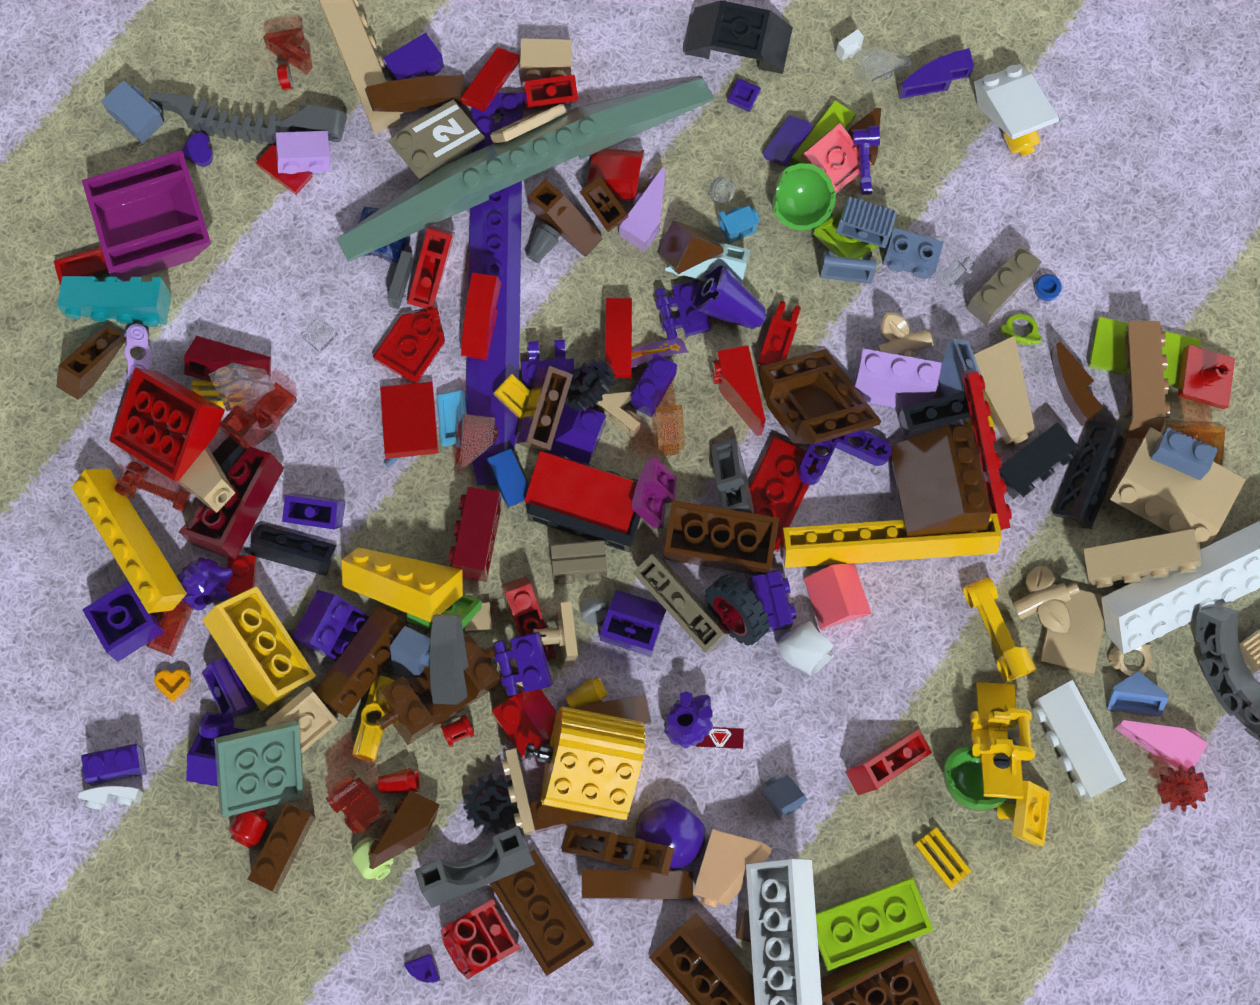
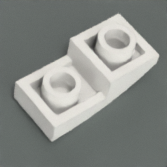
M106 786L80 792L78 798L86 802L85 807L101 810L102 806L111 808L114 797H116V803L131 806L132 801L141 803L143 792L130 787Z

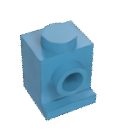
M750 206L744 208L736 207L730 210L728 215H725L724 211H722L718 216V224L728 244L756 233L758 222H760L757 211L754 208L751 209Z

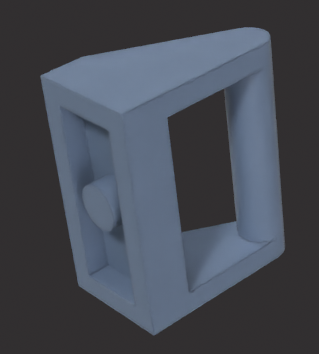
M823 251L820 278L871 284L876 271L877 261L874 256L854 259L837 257L831 251Z

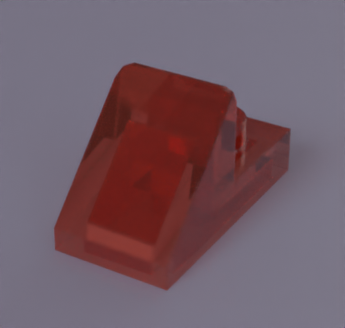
M301 28L271 32L264 35L263 39L268 50L306 75L313 68L310 54L300 47L305 39Z

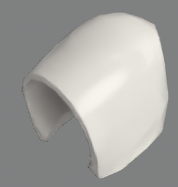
M811 621L792 629L778 641L779 653L783 660L810 676L817 673L834 657V654L830 652L833 645Z

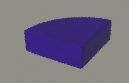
M431 954L404 964L407 971L419 981L426 983L440 981Z

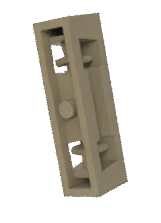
M651 554L633 572L705 653L713 652L731 634L660 555Z

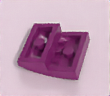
M651 457L642 470L632 501V510L653 529L664 528L665 503H672L675 500L677 478L656 457Z

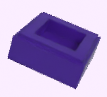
M738 78L727 99V103L750 112L761 88Z

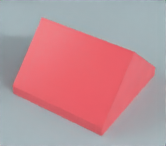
M855 563L831 565L803 579L820 630L872 614Z

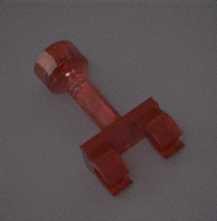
M130 462L126 466V468L134 470L137 474L126 470L124 475L118 478L117 482L119 483L114 488L118 494L129 495L128 498L134 499L138 491L143 489L149 493L151 492V494H156V496H161L163 499L166 498L168 501L171 500L172 508L181 512L185 510L191 493L186 490L180 489L178 492H174L148 480L146 481L149 467L145 466L143 468L138 462Z

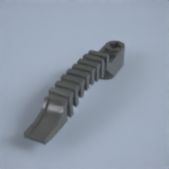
M151 93L149 100H152L161 110L171 111L180 115L186 121L188 128L194 129L196 133L206 132L208 136L214 137V134H217L219 138L226 139V137H231V140L234 141L243 139L247 143L254 140L257 144L268 142V145L273 144L275 146L276 133L328 131L329 141L340 142L347 120V115L340 110L302 104L298 112L283 121H278L277 115L271 114L268 126H266L264 117L258 116L256 124L253 126L252 117L245 116L243 125H241L239 115L233 114L230 122L228 112L222 111L219 116L217 107L211 106L209 109L207 100L202 98L199 106L196 107L193 106L195 99L186 96Z

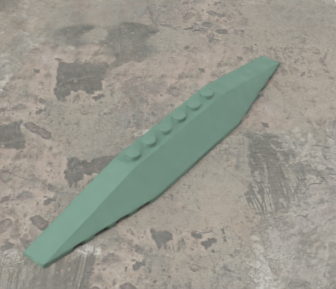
M703 78L579 106L507 142L494 143L440 167L338 237L337 242L347 261L350 262L488 201L489 195L576 156L580 159L585 158L714 100V96Z

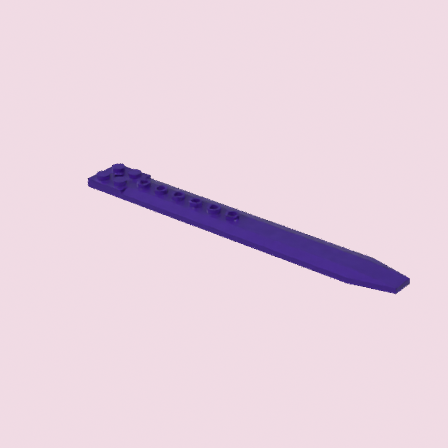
M497 93L485 112L472 107V123L485 139L475 146L471 153L494 144L490 136L491 133L523 118V93ZM495 113H500L505 118L500 119V123H495L491 116H494ZM522 181L489 195L488 201L470 208L468 290L472 273L498 276L502 283L496 306L498 314L488 359L486 361L467 358L466 413L469 436L468 447L477 485L497 486L486 459L509 449H512L514 452L518 437V417L493 393L511 374L519 380Z

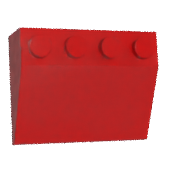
M135 367L109 441L173 481H179L217 434L225 409L160 372Z

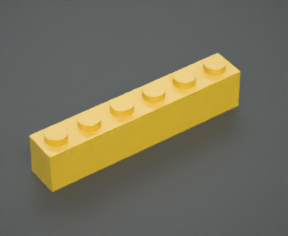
M109 468L85 469L71 488L148 613L172 611L187 594L111 470Z

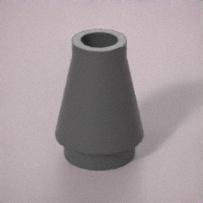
M544 223L541 228L537 227L526 256L539 264L559 242L560 233Z

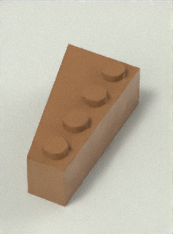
M1128 321L1125 329V366L1130 367V369L1126 370L1125 390H1131V393L1127 395V405L1125 406L1126 416H1131L1128 428H1126L1128 438L1143 439L1150 427L1161 432L1165 419L1170 417V403L1165 402V394H1168L1169 382L1168 378H1164L1163 372L1167 368V355L1162 354L1166 334L1165 331H1161L1160 321Z

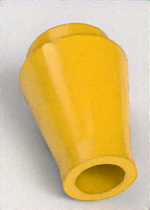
M590 677L575 691L567 695L566 700L570 708L603 702V698L607 697L608 694L599 677L594 679Z

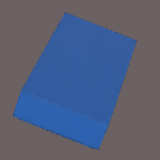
M512 449L487 458L486 462L507 508L524 502L529 487Z

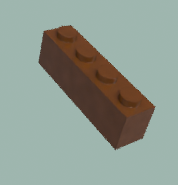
M378 606L314 690V693L329 708L347 718L391 659L390 645L404 626L410 627L393 613Z

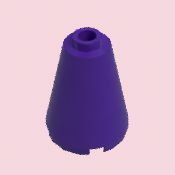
M718 264L707 272L704 277L708 280L704 286L698 285L693 296L692 307L697 312L749 329L760 327L766 319L765 307L726 267Z

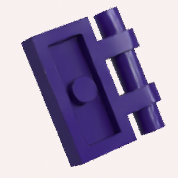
M698 281L672 286L674 295L672 297H667L664 288L655 290L657 298L655 300L656 308L660 310L663 320L661 322L662 330L666 331L668 340L678 337L676 329L683 328L685 337L710 331L711 327L707 315L697 312L692 307L693 296L699 285ZM677 306L680 318L672 317L671 307Z
M539 632L513 637L510 639L513 649L506 650L504 640L493 643L496 651L494 654L495 662H499L502 673L500 678L501 684L505 686L508 696L518 694L516 686L518 682H522L524 692L548 688L553 685ZM509 659H516L519 672L513 673Z

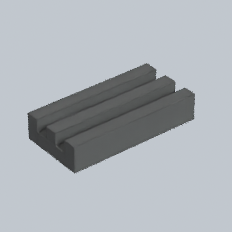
M401 252L387 296L389 307L400 309L414 264L412 253Z

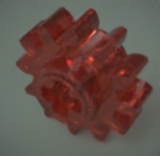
M1182 764L1179 765L1178 771L1168 767L1169 776L1160 775V784H1157L1162 804L1169 802L1171 810H1174L1179 805L1183 812L1186 811L1187 805L1197 809L1196 801L1205 802V793L1208 792L1204 773L1196 774L1195 766H1191L1188 771L1184 769Z

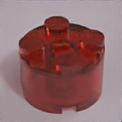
M351 770L327 791L329 795L326 797V801L336 813L342 811L346 815L343 820L356 835L359 831L362 834L386 815L388 811L385 807L379 810L382 804L360 777L356 780L353 779L357 774L354 770Z

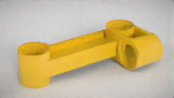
M986 577L964 586L963 593L968 605L972 609L977 607L1000 657L996 664L1004 682H1010L1035 671L1036 667L1027 647H1016L994 601L998 599V593L991 578Z

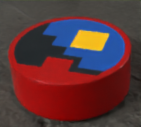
M288 65L278 66L277 76L282 90L293 89L292 75Z

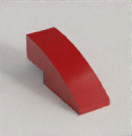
M472 273L463 324L462 357L486 361L488 359L498 314L496 306L502 284L498 276Z
M606 298L605 361L612 367L616 375L614 378H631L632 298Z

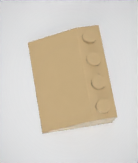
M1150 427L1111 492L1110 500L1170 533L1194 529L1199 539L1200 549H1203L1213 542L1246 479L1214 461L1210 471L1201 480H1198L1152 460L1151 455L1157 440L1163 433Z

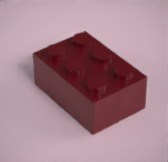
M468 487L466 495H461L459 510H461L462 518L461 520H456L454 536H456L455 542L457 543L456 546H451L449 562H451L450 567L462 569V577L465 579L483 582L488 580L502 508L500 492Z

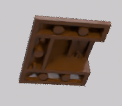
M827 349L760 367L766 405L793 443L816 444L874 427L881 423L880 418Z

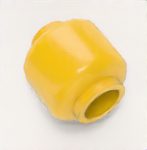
M1037 130L1015 139L1010 138L1003 132L1009 152L1011 154L1020 153L1021 157L1035 152L1034 147L1041 141Z

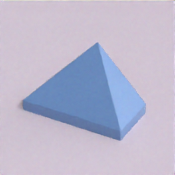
M1138 671L1113 687L1107 704V710L1161 717L1168 700V694Z

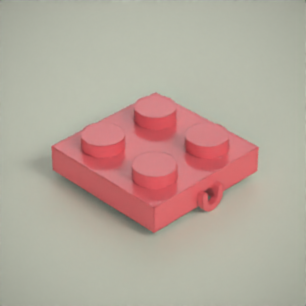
M841 123L836 125L801 155L806 164H813L823 169L831 179L836 193L860 174L859 145H853V139Z

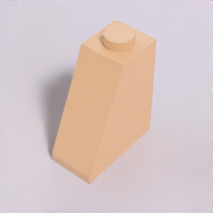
M712 829L693 895L699 897L701 904L708 907L717 908L718 904L728 906L747 883L746 864L764 862L770 855L772 848L763 842Z

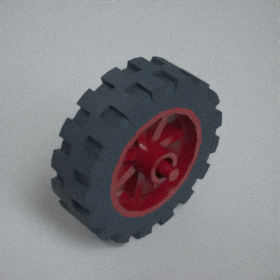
M729 575L721 576L705 590V600L708 601V608L712 610L713 614L731 632L729 636L735 637L737 642L744 643L747 646L753 645L769 632L770 621L767 620V612L762 609V603L757 601L756 595L749 591L744 583H739L737 578L733 576L730 578Z

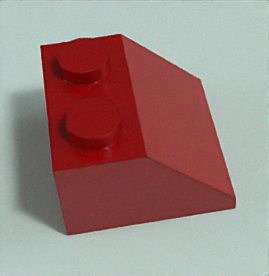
M538 689L529 692L523 691L514 695L493 709L492 715L524 761L526 759L525 748L528 743H534L535 749L550 743L557 712L543 691Z

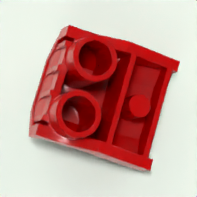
M605 148L592 155L587 186L598 177H601L618 200L634 201L637 196V186L641 163L644 159V150L631 151Z
M493 899L440 930L444 947L457 970L467 979L472 978L521 949L520 945L514 942L494 906L496 903Z

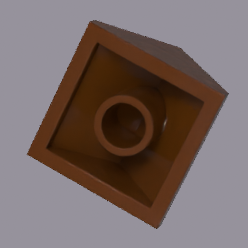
M673 220L658 254L677 274H680L723 253L724 250L722 246L704 231Z

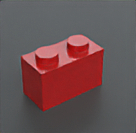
M575 74L529 80L521 84L525 110L557 104H571L578 101Z

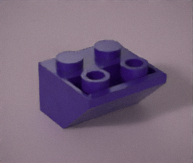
M616 589L600 633V641L652 657L666 609L658 602Z
M317 590L292 638L308 648L337 661L368 620L369 616L337 595Z

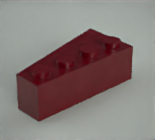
M249 447L227 473L229 475L227 480L235 494L217 513L207 505L204 507L200 506L194 513L196 517L188 526L184 525L179 530V533L195 547L236 560L284 467L271 453Z

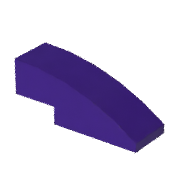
M970 48L941 56L918 69L901 84L898 94L899 99L948 91L952 80L970 77L974 68Z

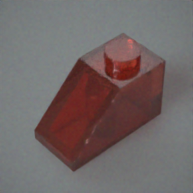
M463 414L457 419L454 471L459 472L493 445V442H496L498 427L495 426L494 417Z

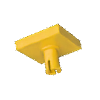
M1023 781V799H1016V804L1003 802L997 808L998 819L1014 820L1012 836L1033 846L1044 847L1051 792L1030 781Z

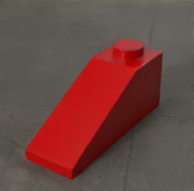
M434 226L427 228L407 304L424 309H432L434 307L455 232Z
M917 729L866 757L845 772L857 795L877 790L932 752L920 729Z

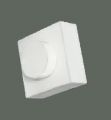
M858 29L838 43L836 55L841 61L847 57L853 58L861 51L864 36Z

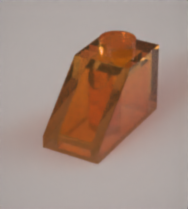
M682 405L655 407L654 429L657 453L664 452V455L671 456L679 454L681 450H684Z

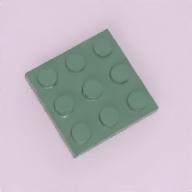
M296 720L214 738L219 810L223 817L303 798L300 728Z

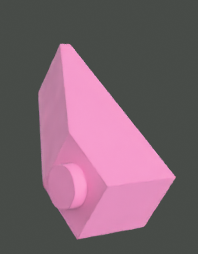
M1127 720L1121 721L1114 728L1184 775L1193 770L1208 743L1202 740L1203 737L1192 729L1186 730L1185 728Z

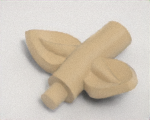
M892 312L884 314L881 321V334L887 342L878 345L877 351L919 358L918 353L915 352L916 350L934 346L928 329L910 333L908 321L903 316Z
M1037 566L1029 572L1026 578V587L1031 594L1014 602L1020 619H1024L1037 612L1039 621L1045 628L1058 633H1067L1070 627V614L1064 602L1072 600L1070 596L1080 592L1076 582L1067 586L1065 583L1055 585L1056 578L1052 571L1044 566Z

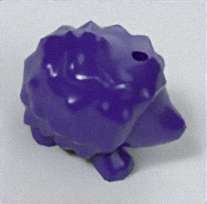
M199 557L196 561H191L187 567L182 569V573L177 575L178 580L187 593L182 601L187 603L192 609L199 611L205 609L207 605L213 602H223L230 599V592L223 590V588L227 586L233 575L232 569L223 568L218 565V562L209 558Z
M687 691L680 693V700H677L665 715L664 733L669 738L671 744L688 748L704 741L705 736L709 735L710 730L713 729V723L711 722L713 717L711 697L707 694L693 697L692 693Z

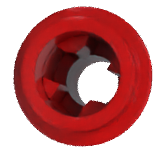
M407 768L379 776V792L408 795L410 790L419 792L420 777L418 770Z

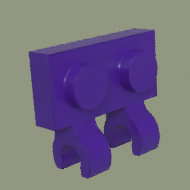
M554 340L555 360H540L539 341L528 342L529 361H521L522 381L528 389H532L538 368L552 366L570 374H575L574 358L566 359L565 340Z

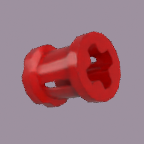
M465 714L461 715V719L448 725H440L449 747L454 746V742L469 736L472 738L475 736Z

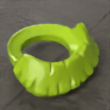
M1025 314L1013 315L1005 324L999 327L1000 332L1007 339L1014 336L1016 343L1019 345L1039 344L1042 341V336L1038 333L1039 328L1036 321ZM1023 319L1028 321L1032 326V332L1027 337L1015 334L1012 326L1015 320Z

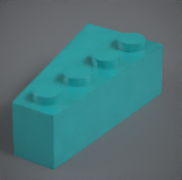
M62 276L57 306L65 317L71 319H80L81 316L98 322L113 319L121 324L142 322L149 327H158L159 324L167 325L171 294L162 277H153L152 282H144L141 277H131L130 282H124L117 277H106L103 282H99V279L95 277Z

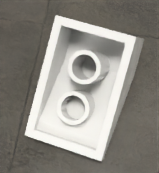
M1021 64L1011 65L1003 71L988 74L984 78L974 81L978 108L1012 139L1059 121L1058 115L1035 78Z

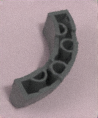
M1218 606L1203 608L1197 614L1196 641L1200 642L1203 657L1200 663L1205 677L1225 711L1230 716L1234 715L1246 727L1245 731L1260 742V686L1250 673L1241 653L1237 631L1239 611Z

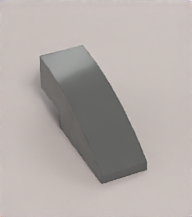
M736 437L711 445L716 486L720 491L722 508L754 514L747 474Z
M436 614L433 616L430 641L433 704L457 705L468 697L464 670L469 666L460 614Z

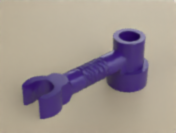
M879 125L868 126V129L853 130V145H859L860 190L862 195L872 194L869 147L880 146Z

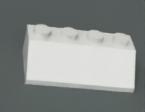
M1073 680L1033 702L1034 716L1039 723L1043 722L1047 729L1046 738L1053 748H1057L1061 756L1059 757L1060 765L1065 772L1069 771L1073 778L1072 787L1078 797L1082 796L1084 801L1126 780Z

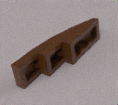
M439 75L395 80L367 86L365 92L372 111L416 112L419 107H441L445 102L452 100L462 102L461 97L468 87L463 75Z
M568 825L561 852L668 876L675 848L646 842L637 838L616 835L612 832Z
M582 870V899L693 900V872L669 871L668 876L641 870Z

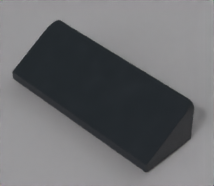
M260 524L251 541L250 554L262 559L327 576L337 545Z

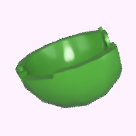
M798 163L784 169L775 187L772 202L773 213L784 225L794 230H810L820 226L830 217L835 206L836 192L831 179L823 169L813 164Z
M972 746L956 749L948 756L943 772L944 783L948 792L957 803L967 809L986 811L999 807L1008 799L983 796L982 767L980 759L972 755Z

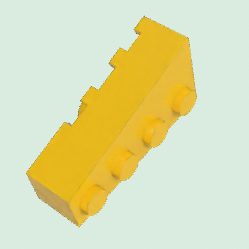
M359 547L341 560L343 587L430 623L433 621L434 615L442 614L463 596L462 569Z

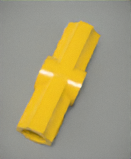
M378 676L371 685L366 706L362 710V720L352 752V756L360 760L376 762L384 730H380V726H377L376 723H369L368 718L372 714L385 716L376 700L380 690L394 682V680L388 677Z

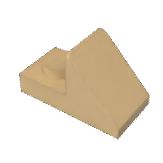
M633 392L602 395L603 400L596 403L593 408L600 413L606 414L607 419L634 439L640 431L641 423L638 422L639 418L630 410L624 411L630 403V396Z

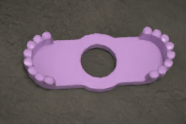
M139 324L131 325L124 334V337H126L124 356L127 360L126 378H128V382L131 381L135 367L149 370L151 350L148 346V333L145 327ZM133 347H141L145 351V357L141 360H136L131 357L130 350Z

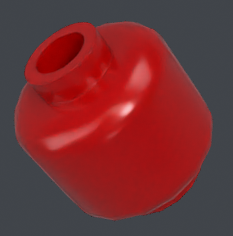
M256 809L236 814L228 828L232 834L230 839L247 848H250L251 845H259L270 826L269 820L264 817L266 812L262 809Z

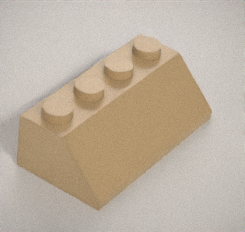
M1194 529L1083 549L1089 582L1092 585H1097V588L1112 586L1114 581L1124 580V583L1137 582L1141 580L1140 577L1151 575L1152 578H1161L1168 576V572L1179 570L1180 573H1190L1196 571V567L1202 566L1200 543Z

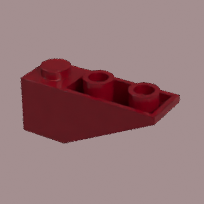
M196 335L184 355V375L208 382L269 379L271 376V357Z

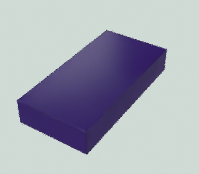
M789 115L763 152L764 158L786 167L812 129L811 123Z

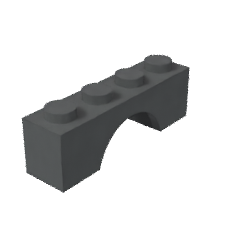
M519 826L493 836L490 846L475 858L462 862H448L439 859L415 869L421 893L431 908L535 865V861L528 841Z

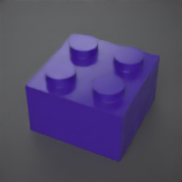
M126 581L82 609L106 653L117 662L164 633L154 613L147 612L129 581Z

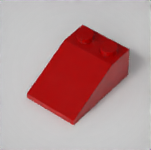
M749 346L717 351L716 360L712 361L713 369H711L713 384H718L720 393L756 436L762 435L766 418Z

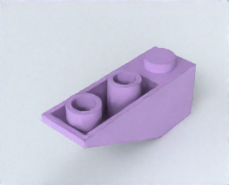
M663 167L658 174L653 173L646 185L648 188L643 194L640 192L632 203L634 207L629 212V217L618 225L619 236L644 252L659 233L666 169Z

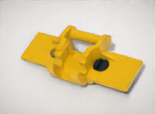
M977 682L978 712L973 711L971 713L970 725L972 755L980 759L982 767L983 796L1023 799L1021 760L1028 761L1035 758V750L1031 745L1030 734L1032 713L1029 710L1016 707L1014 684ZM1017 724H1019L1020 746L1014 745L1013 740L1008 739V728L1016 729Z

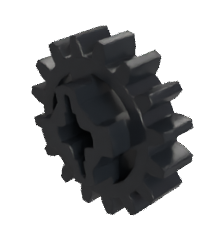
M592 359L589 365L584 362L582 366L574 370L575 374L572 377L565 403L575 411L579 409L585 411L588 405L594 407L596 403L602 401V395L609 393V386L614 384L612 379L616 375L612 367L602 359H599L597 362Z
M489 774L488 781L484 782L479 777V786L476 787L472 784L469 786L473 792L472 795L465 794L464 796L466 800L470 801V804L464 805L463 808L465 811H471L466 818L468 821L476 820L473 826L476 830L483 826L484 834L487 835L490 829H494L495 835H498L499 828L503 827L507 831L509 830L508 824L510 822L516 824L514 814L519 813L517 802L511 803L510 797H503L497 792V787H500L509 793L508 786L513 785L512 779L504 783L503 775L500 774L498 780H494L492 774ZM487 788L485 796L476 801L479 793ZM491 798H496L499 803L502 802L501 805L497 806L496 811H492L489 806H486V804L491 803ZM512 808L509 815L501 821L500 816L505 809ZM476 812L486 813L490 816V822L481 819Z

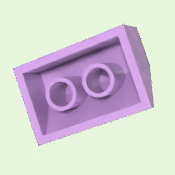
M861 348L854 386L866 402L902 409L905 406L934 399L942 363Z

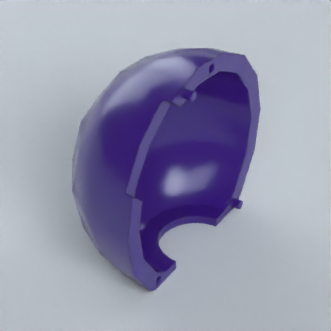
M666 798L652 803L641 813L636 823L635 838L675 848L669 870H676L688 866L699 856L705 844L706 829L701 820L685 806L673 799Z

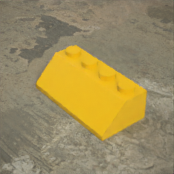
M257 586L216 605L202 619L261 711L284 700L316 677Z

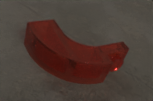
M275 382L265 395L248 411L236 405L219 423L220 429L243 448L254 447L278 428L281 424L280 420L297 402V398Z

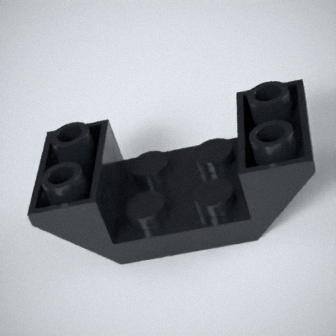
M720 0L695 7L685 54L709 59L711 50L743 56L760 60L758 68L760 70L783 74L793 27L771 10Z

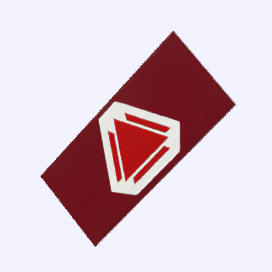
M713 727L709 735L705 736L704 741L697 743L696 747L743 749L744 729Z

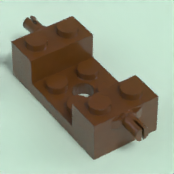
M470 633L464 636L469 666L464 670L468 697L459 704H433L432 695L430 694V666L425 667L420 675L410 676L406 680L402 676L380 690L376 702L385 713V716L376 720L377 726H380V730L383 731L393 724L406 744L409 745L493 690L502 677L491 661L496 653L494 645L483 650L478 646Z

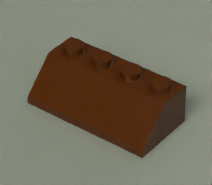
M673 500L663 559L753 575H765L771 572L779 518Z
M697 913L649 956L652 962L690 1005H755L753 976Z

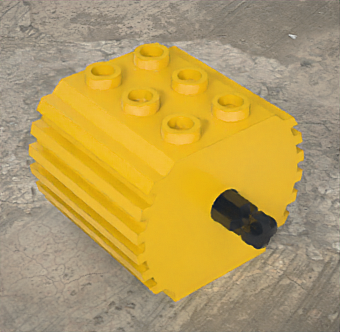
M560 706L549 746L541 745L539 749H535L534 743H528L525 748L526 759L531 760L533 756H537V761L545 763L541 787L542 805L627 820L643 761L646 739L645 724L640 721Z

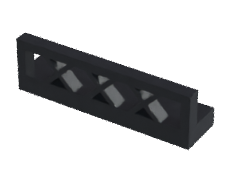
M1097 421L1089 422L1054 508L1053 514L1056 517L1073 519L1082 528L1092 529L1129 437L1118 424ZM1104 430L1103 437L1093 442L1092 439L1095 431ZM1094 451L1093 461L1084 465L1085 456ZM1085 475L1084 484L1075 489L1074 483L1076 479ZM1075 498L1076 504L1073 511L1064 510L1066 503Z

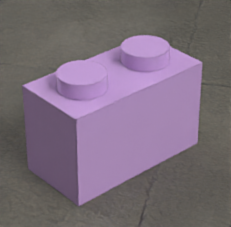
M328 131L276 133L278 173L295 174L306 171L313 173L330 171Z

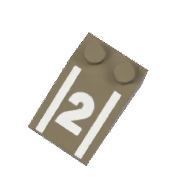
M452 100L410 123L388 142L419 180L422 181L440 167L464 157L483 141L485 137L457 103Z

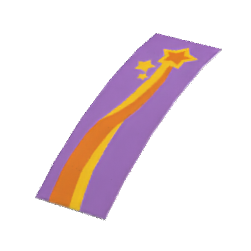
M682 338L667 339L632 349V368L653 359L654 354L666 357L688 353Z

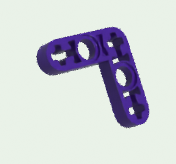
M863 430L816 444H810L799 467L798 477L803 483L808 485L818 483L835 448L875 466L886 464L891 456L892 449L885 440ZM857 437L860 439L861 445L852 446L848 442V438ZM866 444H870L868 450L865 451ZM823 446L828 454L820 456L815 453L814 447ZM877 449L882 451L880 456L875 454ZM812 462L817 464L814 473L809 475L807 472Z

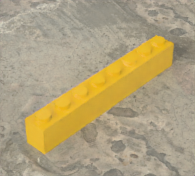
M990 514L987 530L906 536L903 520L783 528L782 553L785 568L998 554L1002 534L997 514Z

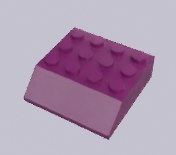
M182 150L81 180L111 277H117L125 282L130 280L131 277H141L187 263L211 245Z

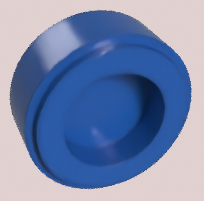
M1051 274L1039 277L1034 286L1035 294L1043 301L1056 299L1062 289L1060 280Z

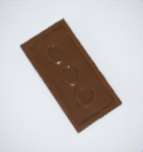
M533 850L531 853L535 865L492 882L490 886L543 972L548 976L593 947L594 944L538 854Z

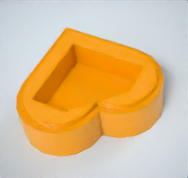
M176 669L173 672L161 670L155 675L154 684L174 703L189 688L191 676L184 669Z

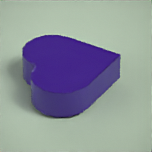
M204 133L193 134L182 149L184 157L198 166L206 167L213 161L210 141Z
M206 711L200 721L199 734L205 738H216L220 734H230L233 731L234 720L224 721L222 714Z

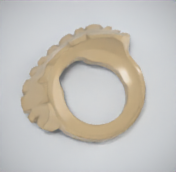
M1146 643L1135 649L1144 658V664L1138 670L1141 674H1145L1152 663V656L1149 651L1151 643ZM1114 645L1108 656L1113 668L1119 669L1127 676L1138 672L1130 671L1125 667L1124 655Z

